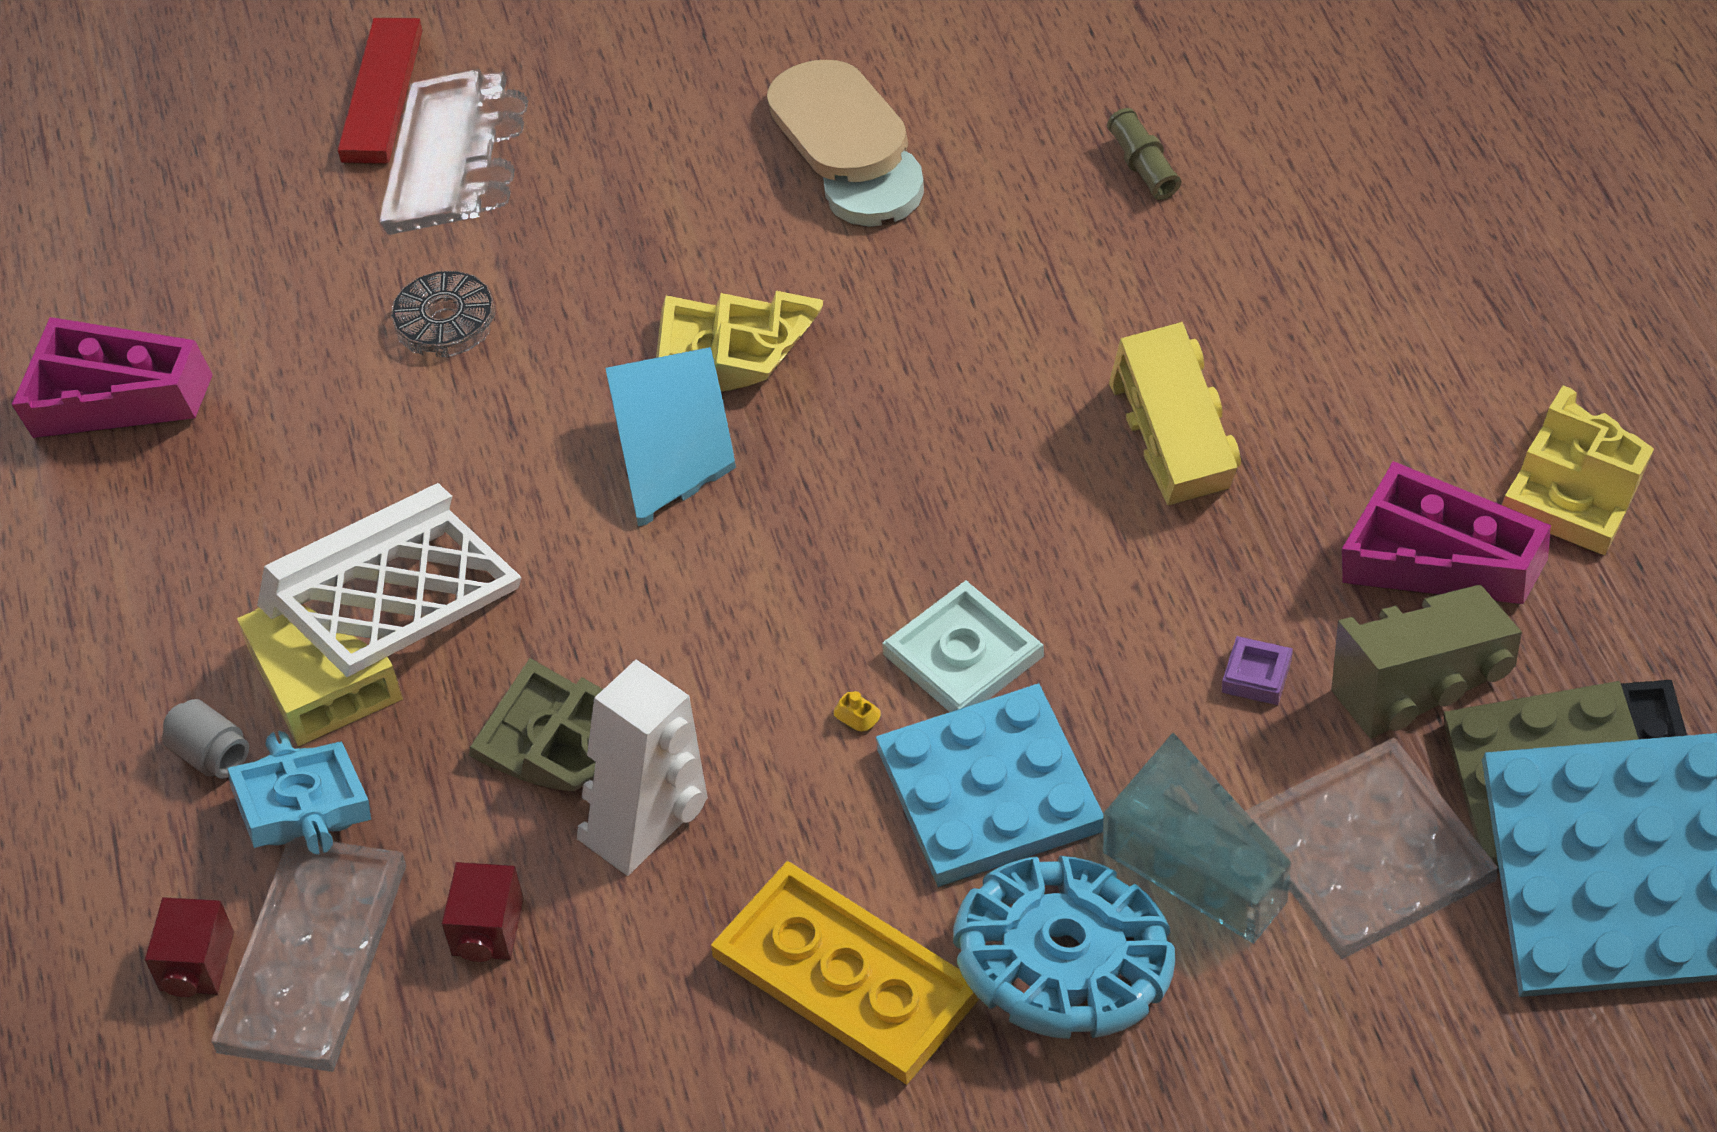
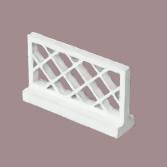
M437 483L265 565L257 606L271 619L283 614L346 677H349L519 588L521 576L449 510L452 495ZM444 532H446L461 547L460 550L430 546L429 541L444 535ZM397 557L420 560L418 572L387 567L386 563ZM427 561L458 566V577L453 578L426 573ZM466 568L488 571L496 580L490 583L465 580ZM355 578L377 581L376 593L343 588V584ZM384 583L415 587V600L383 595ZM424 589L456 594L455 601L443 605L423 601ZM310 600L333 603L332 616L308 612L302 604ZM340 604L373 609L372 622L339 617ZM380 611L413 616V622L404 627L379 623ZM336 633L370 638L369 645L351 654L335 639Z

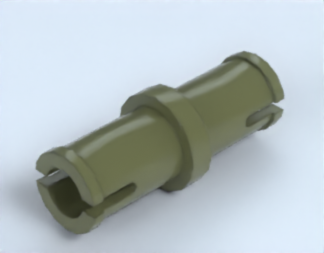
M1123 108L1115 112L1107 122V129L1114 135L1125 152L1124 160L1129 169L1140 174L1155 199L1163 200L1174 195L1180 188L1182 181L1164 157V147L1160 140L1154 135H1149L1133 109Z

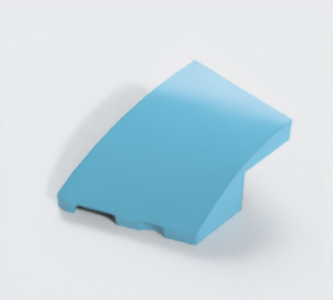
M711 347L605 368L638 526L647 525L653 521L654 512L677 497L684 501L699 492L701 486L705 483L716 481L736 468Z

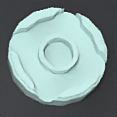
M904 150L901 153V162L893 170L878 178L864 182H848L847 176L835 175L836 181L824 178L825 198L829 201V207L832 212L851 224L868 227L882 225L881 220L894 217V222L906 218L919 206L924 194L921 165L912 154Z

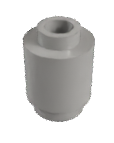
M192 699L178 704L169 711L164 719L163 744L204 775L217 776L220 779L228 778L227 768L242 765L245 762L249 752V743L243 738L242 730L203 701Z

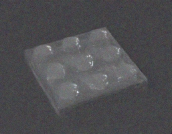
M1395 738L1375 746L1242 812L1241 826L1341 960L1495 882L1497 878L1498 867Z

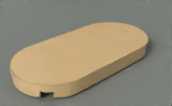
M814 60L801 63L777 76L768 89L767 99L773 120L810 166L824 178L836 181L835 175L847 176L848 182L869 181L893 170L902 160L901 153L904 150L907 151L906 128L901 118L862 73L848 63L837 60Z

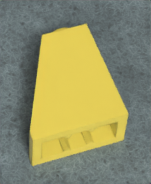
M302 604V606H303L308 612L317 613V612L313 611L312 609H310L309 607H307L306 605ZM257 608L255 611L237 618L248 650L297 746H301L403 700L393 665L388 657L346 677L283 614L271 619L262 609ZM336 633L335 639L351 654L367 646L366 643L353 635Z

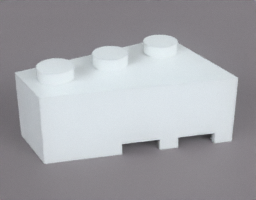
M636 659L594 698L587 756L593 759L596 764L593 781L589 780L583 784L582 798L590 803L588 823L584 821L578 825L577 840L627 876L683 822L692 821L700 813L705 801L708 799L689 695Z

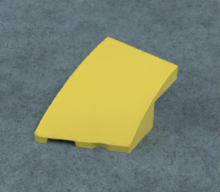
M776 291L772 303L721 293L716 306L665 296L661 311L656 358L711 347L721 392L750 386L764 381L770 376L821 312L823 300Z
M1562 386L1549 407L1544 424L1528 449L1522 468L1507 491L1502 506L1551 525L1550 534L1605 556L1635 495L1654 448L1636 435L1622 429L1619 423L1607 414L1591 415L1576 404L1577 393L1569 387Z

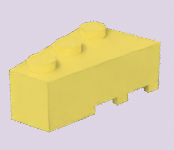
M1183 322L1121 338L1109 381L1114 395L1125 393L1134 412L1126 413V420L1131 431L1140 429L1147 446V449L1144 450V458L1167 505L1229 489L1236 470L1241 465V457L1236 440L1232 435H1225L1219 419L1222 418V405L1218 392L1213 386L1207 387L1201 370L1204 369V358L1201 347L1195 338L1189 339Z

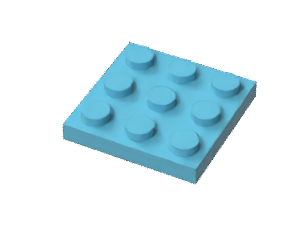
M1039 683L876 736L878 753L938 887L1105 831V816Z

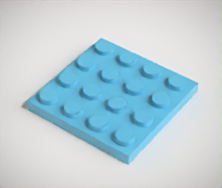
M1717 733L1485 752L1482 758V765L1519 997L1717 981Z

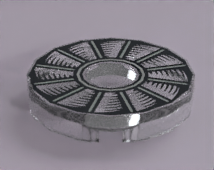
M458 270L436 271L420 276L402 288L393 301L391 318L399 342L411 352L423 355V350L435 352L436 357H450L469 351L485 340L491 331L489 325L493 318L495 321L496 309L488 286L475 275ZM440 311H455L454 314L446 318L437 319L433 317Z

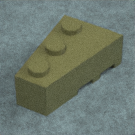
M1481 584L1425 598L1422 603L1423 609L1403 614L1397 606L1381 610L1379 614L1380 620L1360 625L1353 617L1338 620L1331 691L1370 739L1388 730H1401L1408 726L1416 716L1438 705H1451L1460 699L1466 691L1486 681H1499L1516 667L1522 631Z

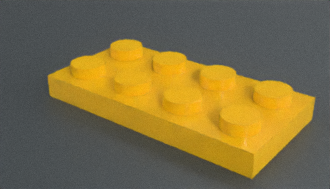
M789 861L784 863L711 944L713 958L906 1085L979 1000L963 978L960 969Z

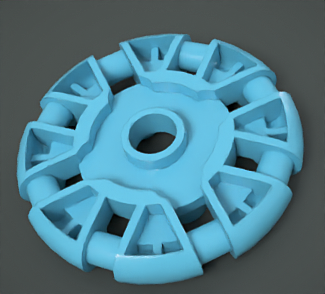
M1036 856L1014 861L993 870L984 876L983 886L980 889L973 888L968 892L956 914L953 928V944L961 949L957 956V964L968 986L990 1009L998 1006L1009 1013L1010 1023L1025 1030L1054 1038L1070 1039L1071 1032H1090L1092 1038L1107 1036L1135 1025L1147 1017L1149 1013L1148 1005L1150 1003L1161 1002L1170 986L1175 968V947L1167 941L1170 927L1165 916L1149 895L1138 885L1128 886L1117 879V872L1115 870L1076 857L1059 856L1058 861L1039 862V858ZM1045 886H1058L1060 893L1044 894ZM1068 935L1076 939L1080 945L1071 948L1063 947L1056 944L1050 937ZM1125 937H1133L1135 941H1126ZM987 941H1002V945L985 944ZM1121 974L1130 980L1132 986L1120 980L1118 976ZM1017 978L1031 986L1025 993L1011 985ZM1087 998L1088 1006H1076L1083 1003Z

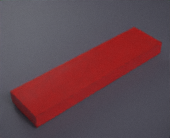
M373 18L338 147L341 163H389L423 32L420 18Z

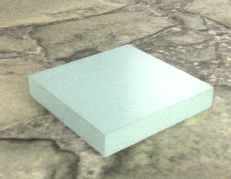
M966 580L882 643L883 655L949 712L990 699L1044 657V645Z

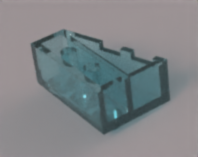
M1174 733L1167 738L1103 813L1104 854L1253 944L1288 902L1291 861Z

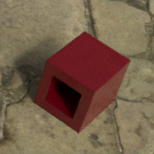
M455 863L442 920V927L452 956H461L473 962H485L490 959L511 960L524 900L515 866Z
M162 897L145 956V962L159 991H164L177 997H191L196 993L218 995L234 936V930L221 900Z

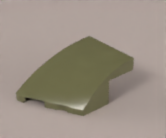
M529 658L470 746L469 756L489 767L532 784L557 790L575 791L587 781H593L596 762L587 756L594 698L603 689L583 677L575 684Z

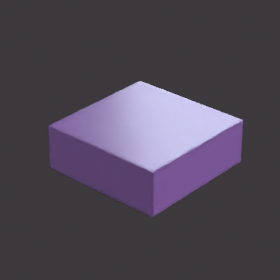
M1236 636L1222 680V693L1279 705L1292 662L1293 648Z

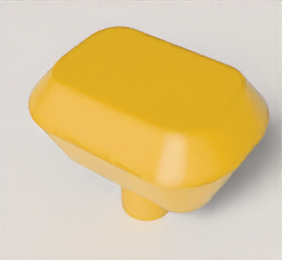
M857 691L844 694L834 708V716L857 731L869 730L878 722L881 716L880 709L862 698L861 694Z

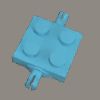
M278 731L279 744L273 732L267 737L265 743L270 755L255 762L227 768L231 790L254 848L264 845H283L294 838L304 836L310 852L320 854L319 841L325 853L333 845L332 836L328 831H341L349 828L352 824L371 820L369 800L342 741L315 748L294 749L288 734Z

